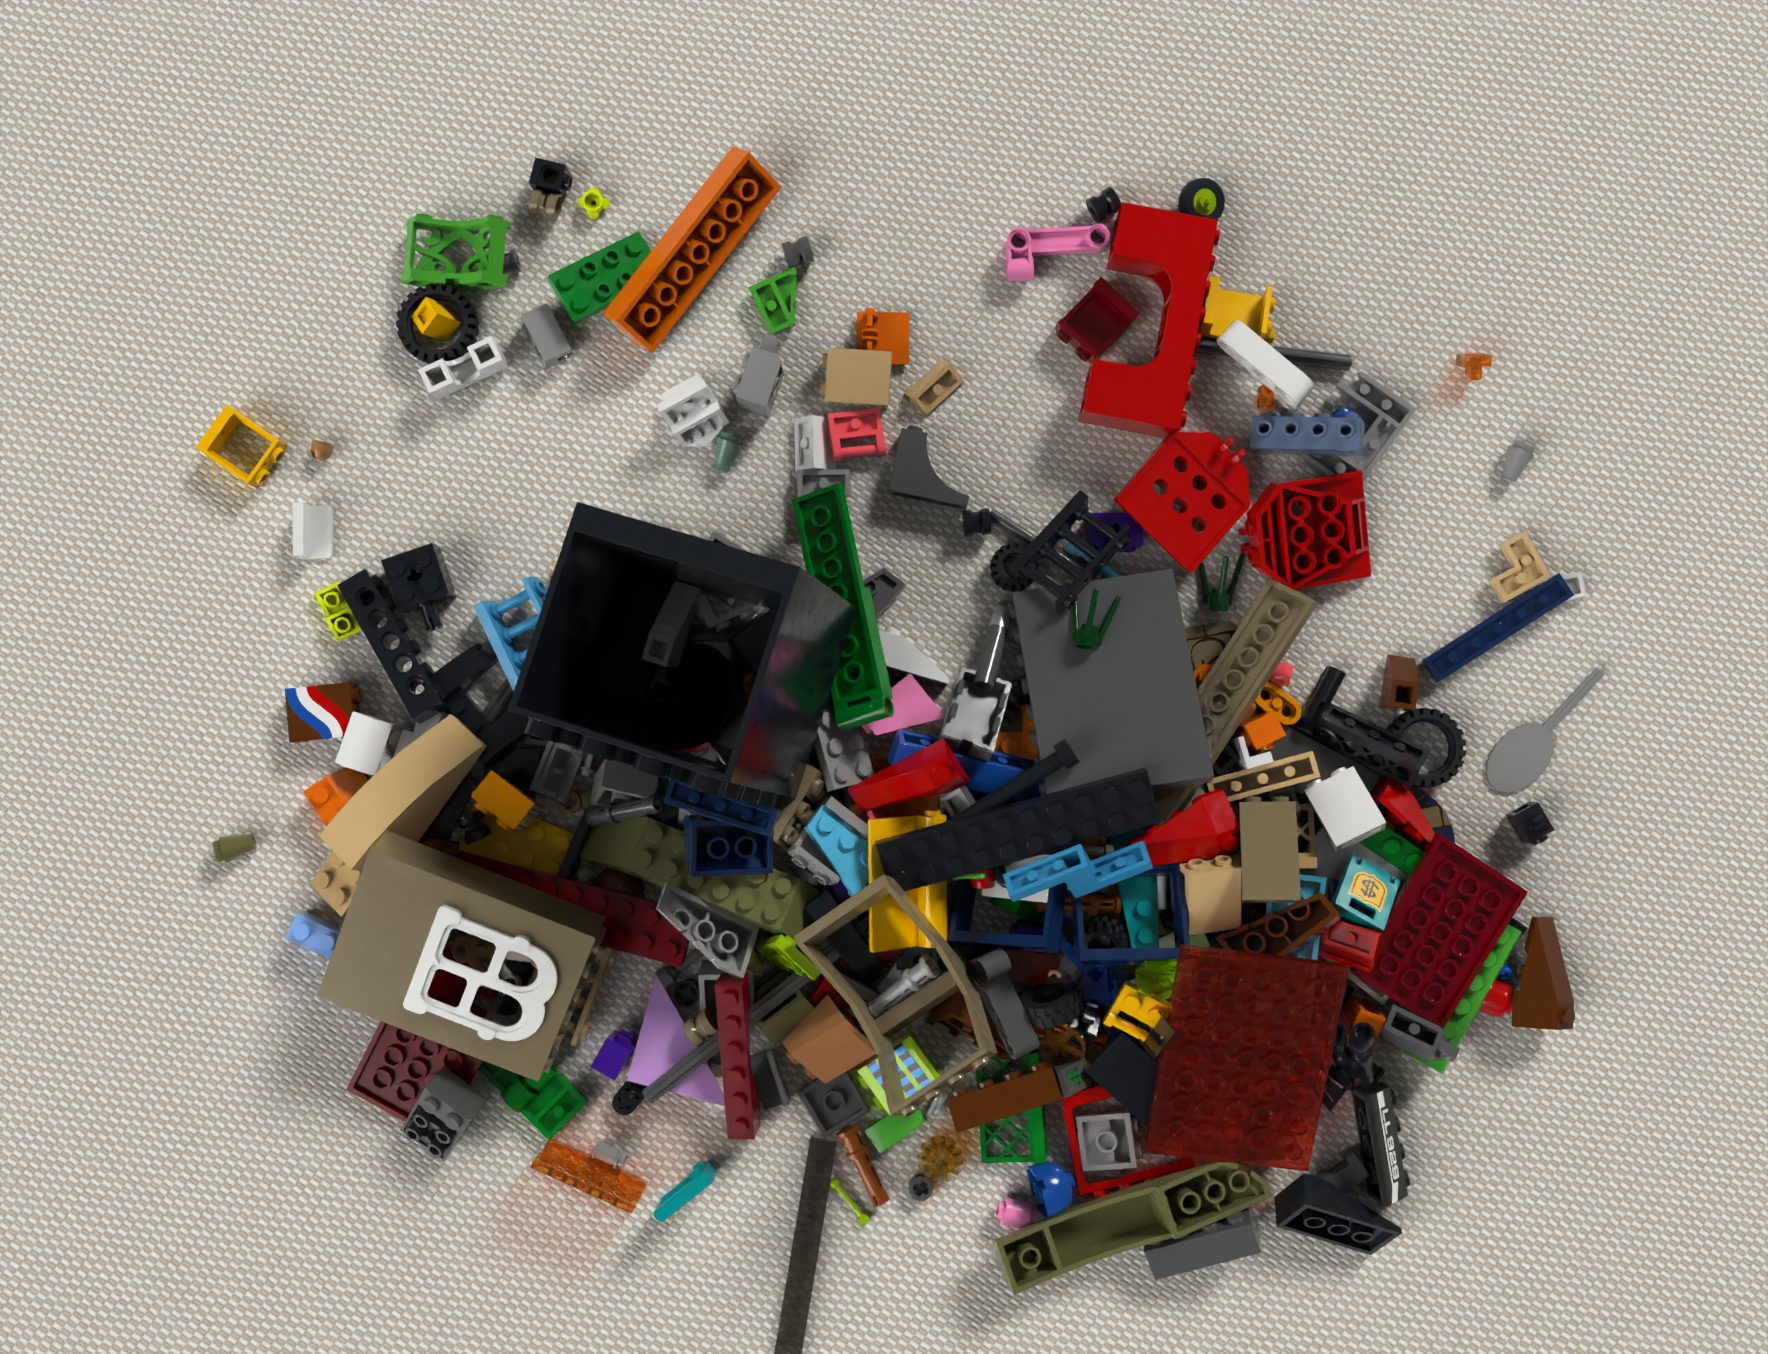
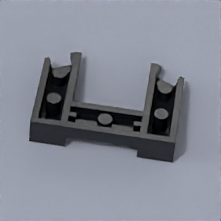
M477 643L437 670L432 679L435 684L439 683L447 694V698L444 700L448 708L444 709L448 715H454L486 745L479 759L484 765L492 767L529 735L524 733L529 717L508 711L492 724L465 689L499 661L495 651L492 655L481 651L483 645Z

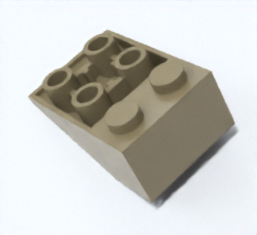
M808 764L806 765L797 797L793 798L779 794L776 801L775 809H779L782 814L780 819L777 818L773 841L786 853L821 801L828 798L830 791L827 792L823 774Z

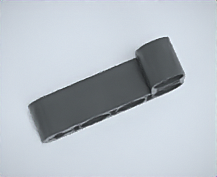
M999 947L968 961V969L975 979L978 991L1009 1055L1016 1060L1039 1048L1038 1037L1007 974L1012 969L1006 952Z

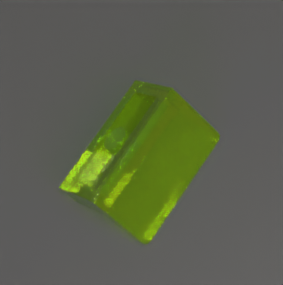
M1196 960L1144 961L1135 970L1138 997H1191L1194 995L1192 971L1198 967V962Z

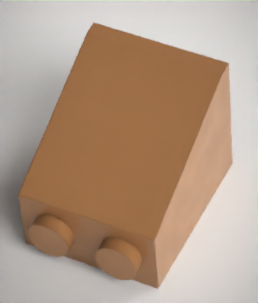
M828 994L782 1041L787 1049L785 1055L795 1065L800 1062L804 1066L803 1070L810 1078L814 1080L817 1077L825 1084L876 1054L859 1021Z

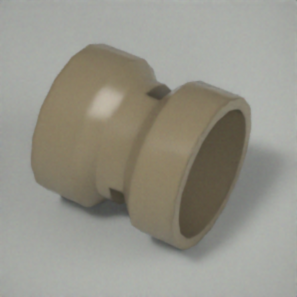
M534 188L529 200V213L536 216L546 215L548 219L556 221L561 212L562 195L554 192L547 194L542 189Z
M704 1008L698 1013L696 1019L690 1018L683 1023V1029L688 1039L694 1045L699 1046L706 1041L707 1036H713L718 1033L717 1016L711 1009Z

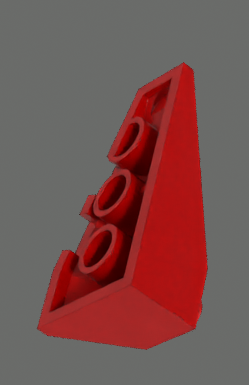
M1384 776L1370 794L1382 816L1413 845L1425 851L1435 835L1415 797L1407 789L1408 787Z
M1219 788L1197 796L1191 800L1192 805L1182 812L1179 810L1171 814V820L1161 827L1155 825L1130 842V845L1143 841L1153 866L1186 862L1192 859L1215 858L1216 856L1238 850L1240 825L1224 790Z

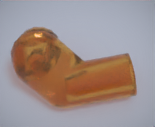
M1264 384L1257 390L1256 405L1260 411L1269 412L1274 407V392Z

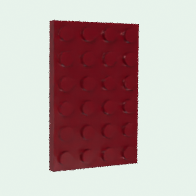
M1436 833L1394 899L1385 929L1381 932L1383 937L1377 959L1374 962L1373 972L1369 973L1354 967L1351 968L1350 972L1419 1017L1443 1029L1528 891L1443 835Z

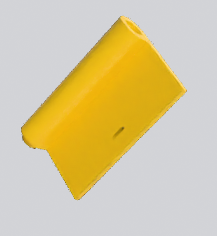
M925 809V814L868 820L869 884L884 874L876 848V841L943 823L946 821V815L941 814V809ZM947 880L905 891L948 943ZM888 894L869 908V952L874 953L915 946L935 948L892 895Z

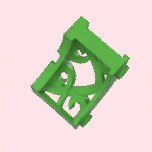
M416 214V216L407 220L404 271L401 273L402 284L424 288L428 284L436 286V284L451 285L456 291H473V287L476 286L483 287L484 290L507 286L508 275L503 274L506 230L511 229V223L503 221L501 216L487 215L485 218L477 220L449 221L432 219V216L427 214ZM419 229L432 232V237L429 239L421 236L422 241L430 246L428 250L415 246L416 233ZM464 239L475 249L477 255L469 258L464 263L461 272L457 273L453 263L441 254L452 244ZM415 251L423 255L416 268H414ZM436 260L445 263L446 268L443 272L437 271L441 265L435 262ZM476 265L477 271L471 272L472 267Z

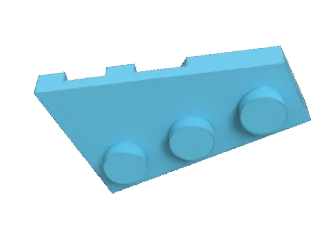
M823 805L819 806L804 829L822 856L826 857L834 869L833 872L841 878V881L848 890L847 893L852 897L862 890L869 881L868 841Z

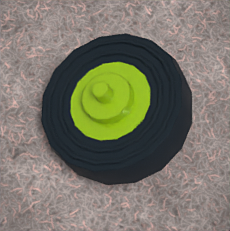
M1197 178L1188 182L1181 190L1178 198L1180 213L1218 220L1225 207V197L1221 187L1217 182L1209 178Z

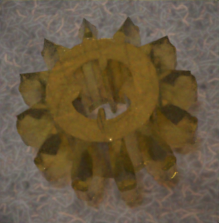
M941 1135L940 1142L936 1143L935 1137L931 1136L930 1142L932 1145L930 1146L923 1142L921 1147L925 1152L917 1153V1158L923 1160L918 1164L919 1170L927 1169L924 1174L926 1179L935 1174L934 1181L939 1183L940 1176L944 1175L945 1181L949 1182V1172L957 1176L959 1170L955 1166L963 1165V1160L958 1158L962 1154L961 1148L953 1149L956 1144L954 1139L945 1144L946 1136ZM938 1154H944L946 1161L942 1160V1164H937L934 1156L938 1158Z

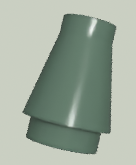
M722 431L721 436L717 437L713 468L729 472L730 466L743 446L741 445V437Z

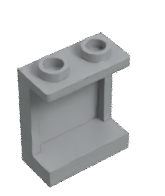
M832 796L821 801L819 806L823 805L862 837L868 838V824ZM803 828L787 851L793 857L792 861L803 869L808 868L814 873L813 877L824 885L838 883L841 878L833 872L834 869L826 857L822 856Z

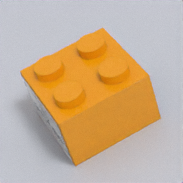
M493 770L488 773L471 795L476 800L474 804L476 808L491 817L493 815L497 816L498 819L495 822L506 831L512 833L515 830L523 833L543 809L536 801Z

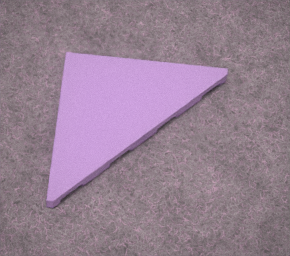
M655 977L626 1080L649 1086L698 1048L686 1036L683 1029L684 1021L662 982L657 977ZM707 1062L668 1091L725 1106L724 1093Z

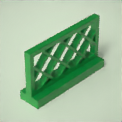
M1035 1049L1020 1057L1024 1058V1070L1022 1072L1029 1071V1066L1042 1062L1041 1049ZM995 1055L990 1059L1000 1066L999 1069L991 1077L982 1068L976 1070L977 1083L983 1081V1077L986 1080L994 1079L1002 1069L1007 1073L1011 1072L1006 1065L1012 1057L1008 1058L1004 1063L999 1060L1001 1058ZM1045 1106L1022 1112L1028 1120V1124L1022 1130H1019L1010 1121L1012 1116L1002 1118L1003 1122L995 1131L986 1124L980 1125L982 1163L1035 1162V1164H1046L1048 1152ZM1005 1124L1018 1134L1009 1145L997 1135ZM1027 1129L1029 1138L1024 1134ZM986 1131L991 1135L988 1139L986 1137ZM1021 1137L1029 1144L1030 1155H1019L1011 1147ZM995 1138L1005 1149L1000 1155L988 1156L987 1144ZM1009 1151L1012 1155H1005V1153Z

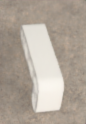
M1234 320L1217 339L1221 349L1276 394L1274 402L1287 414L1293 413L1313 390L1314 383L1307 375L1243 322Z

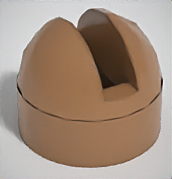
M312 440L311 454L315 459L325 461L332 455L334 445Z

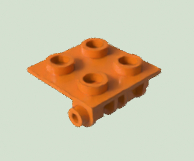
M866 308L865 312H857V349L891 351L892 365H909L910 312H875L874 308Z

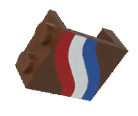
M345 682L285 689L289 743H303L311 740L344 737L352 712L360 713L359 704L362 702L361 689L357 688V683Z

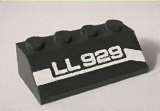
M1383 1082L1375 1083L1372 1091H1363L1362 1085H1358L1351 1091L1363 1166L1369 1174L1365 1178L1368 1195L1382 1207H1389L1408 1196L1407 1187L1410 1186L1408 1173L1403 1169L1402 1159H1405V1151L1402 1143H1399L1397 1133L1401 1131L1398 1117L1394 1115L1393 1105H1396L1395 1093L1393 1089H1390V1086Z

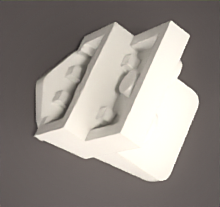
M699 374L665 391L662 394L663 401L656 404L659 413L669 424L674 436L683 447L688 445L691 447L713 446L717 442V437L721 436L726 425L730 423L720 402Z

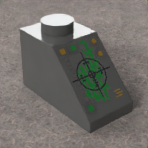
M1083 1054L1051 1062L1060 1092L1064 1098L1070 1097L1092 1085L1091 1077L1084 1071V1067L1091 1060H1086Z

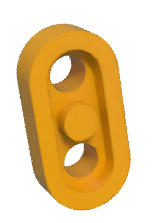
M1267 681L1262 691H1267L1269 697L1267 700H1263L1260 692L1254 701L1256 706L1264 712L1274 711L1282 725L1296 723L1301 717L1300 704L1277 685ZM1284 707L1290 710V714L1287 717L1282 714Z

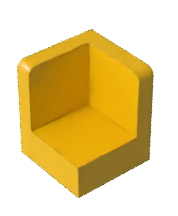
M425 297L411 316L422 334L442 341H447L461 323L449 305Z

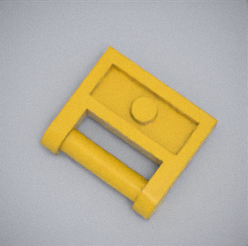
M1126 980L1102 1023L1109 1027L1113 1025L1137 1039L1140 1038L1144 1042L1150 1032L1117 1016L1119 1011H1123L1151 1026L1153 1029L1162 1017L1159 1012L1169 1021L1175 1011V1005Z

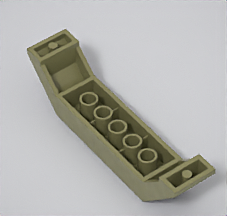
M644 816L624 819L618 824L604 823L592 826L588 834L589 837L578 859L600 868L627 873L661 888L668 882L762 929L777 935H788L794 941L795 935L815 922L806 909L805 904L822 893L803 880L774 868L773 873L690 877L684 844V832ZM826 937L817 943L816 946L822 951L831 943Z

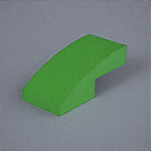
M920 1108L907 1117L887 1114L868 1126L864 1132L878 1152L881 1153L922 1125L927 1118Z

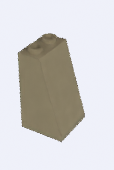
M1283 796L1272 797V802H1261V797H1245L1244 802H1239L1241 903L1299 902L1301 894L1296 801H1289V797Z

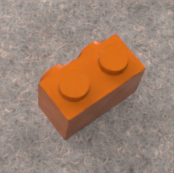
M1274 711L1260 713L1250 718L1246 723L1238 726L1234 737L1243 736L1247 750H1254L1255 753L1260 751L1262 753L1275 747L1274 741L1286 736Z

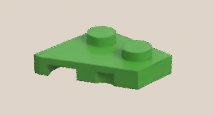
M795 266L749 287V291L771 335H777L795 327L797 283Z

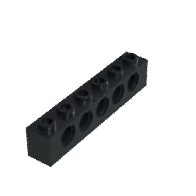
M363 569L338 584L339 590L411 718L421 724L448 708L444 700L447 698L446 692L439 683L435 684L432 676L435 675L433 669L427 661L423 662L419 654L422 653V650L414 639L410 640L406 632L410 631L409 627L402 617L398 618L394 610L397 607L389 595L385 596L382 588L385 586L377 574L372 575L369 571ZM374 596L373 603L366 606L368 598ZM387 618L386 624L378 628L380 620ZM399 639L398 647L391 650V644ZM412 661L410 670L403 672L404 665ZM424 683L425 688L423 692L416 694L417 686Z

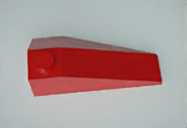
M943 738L847 789L860 810L864 811L946 794L970 782V778Z

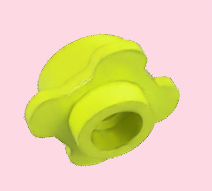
M593 187L578 200V205L588 212L589 218L597 219L603 209L609 208L610 202L607 198L602 197L598 188Z

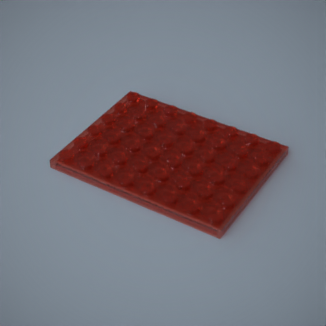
M1180 944L1167 1020L1176 1032L1160 1055L1144 1144L1145 1153L1308 1171L1349 973L1347 963Z

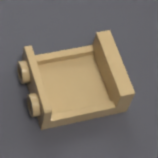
M828 347V353H823L822 369H827L826 380L821 379L820 396H825V402L889 406L892 352Z
M1225 855L1216 856L1215 859L1211 860L1192 859L1188 863H1181L1180 871L1185 876L1189 935L1232 930L1240 927L1241 866L1233 858Z

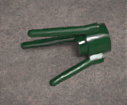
M1243 553L1239 555L1228 592L1225 589L1228 556L1223 558L1219 589L1211 588V593L1208 590L1204 563L1202 562L1199 565L1203 591L1202 603H1207V610L1228 611V606L1232 605V596L1245 557Z
M1097 588L1093 589L1087 623L1082 624L1081 628H1079L1078 602L1076 601L1073 605L1072 640L1075 641L1076 647L1084 650H1096L1097 645H1102L1103 636L1121 600L1120 596H1116L1099 632H1097L1098 627L1093 625L1099 590Z

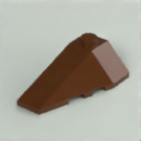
M1532 917L1525 943V950L1528 953L1527 960L1524 966L1520 965L1518 973L1522 976L1520 989L1514 990L1512 998L1511 1026L1551 1030L1573 1029V1022L1575 1020L1574 999L1553 917Z

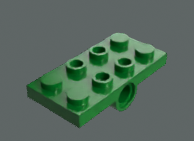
M638 231L548 275L547 281L574 323L577 324L607 309L649 255L651 249Z
M486 1061L483 1062L480 1071L501 1092L500 1095L503 1101L515 1112H521L548 1140L589 1101L554 1064H552L548 1074L542 1073L539 1082Z

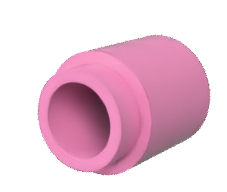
M1005 1197L1003 1202H998L996 1218H1000L1001 1225L1021 1229L1036 1222L1038 1209L1036 1206H1032L1031 1202Z

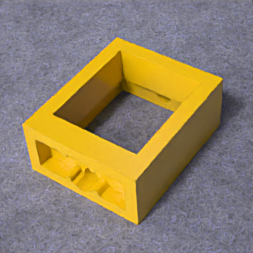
M226 405L198 443L196 449L245 483L258 488L259 485L267 481L270 475L269 471L273 465L282 460L288 445L236 409ZM240 422L272 443L250 474H247L218 454Z

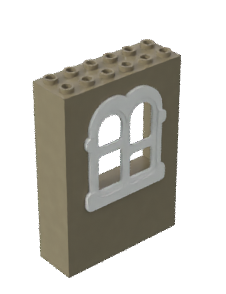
M386 831L368 852L317 997L539 1082L543 1072L549 1073L557 1056L561 1041L564 1038L571 1016L579 1001L578 998L585 986L589 971L607 931V928L603 926L606 916L393 832ZM452 929H459L495 944L496 950L488 971L480 972L443 956V950ZM508 951L518 952L534 961L537 965L538 975L533 983L527 986H517L499 978V972ZM437 969H443L467 980V986L459 1006L453 1007L428 996V990ZM483 985L517 999L522 1008L521 1019L514 1025L504 1026L472 1014L470 1008L478 987Z

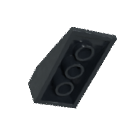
M1302 1174L1274 1197L1276 1227L1372 1255L1402 1234V1229L1330 1182L1316 1178L1312 1174Z

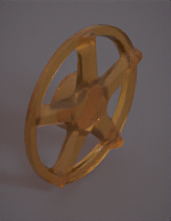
M1065 1023L1059 1025L1067 1029L1065 1032L1056 1028H1041L1046 1037H1038L1040 1047L1037 1049L1041 1053L1052 1058L1055 1063L1083 1059L1086 1053L1085 1042L1081 1035L1071 1026ZM1074 1035L1081 1043V1051L1068 1045L1069 1039ZM1041 1044L1050 1046L1052 1052L1045 1049ZM1061 1050L1066 1051L1074 1056H1061Z

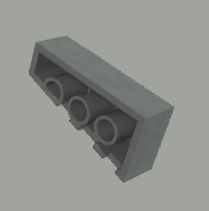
M1250 1206L1177 1239L1171 1238L1144 1245V1253L1154 1279L1157 1280L1261 1253L1258 1223L1252 1207Z

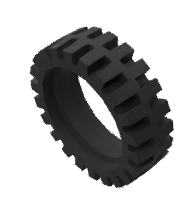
M428 284L424 289L422 287L415 289V294L409 293L407 295L409 299L402 301L400 305L402 310L397 312L399 321H396V327L399 330L397 333L402 344L414 357L422 362L431 364L442 358L445 361L455 360L462 357L466 352L468 353L467 347L477 341L476 335H479L477 324H479L473 306L465 296L450 286L445 287L443 284H436V286ZM425 297L436 301L442 300L452 303L462 315L463 329L461 335L453 345L446 349L432 350L425 348L418 343L414 336L413 319L411 316Z
M1419 708L1400 714V716L1392 720V723L1387 726L1386 730L1401 736L1403 731L1411 724L1428 722L1437 726L1443 732L1448 743V756L1444 764L1435 772L1418 774L1413 787L1428 788L1439 786L1451 780L1452 776H1456L1459 772L1458 768L1462 767L1464 763L1462 757L1466 756V750H1463L1466 740L1461 737L1464 733L1462 729L1457 728L1458 723L1455 720H1451L1448 714L1430 708ZM1403 766L1397 767L1400 773L1408 777L1413 772Z

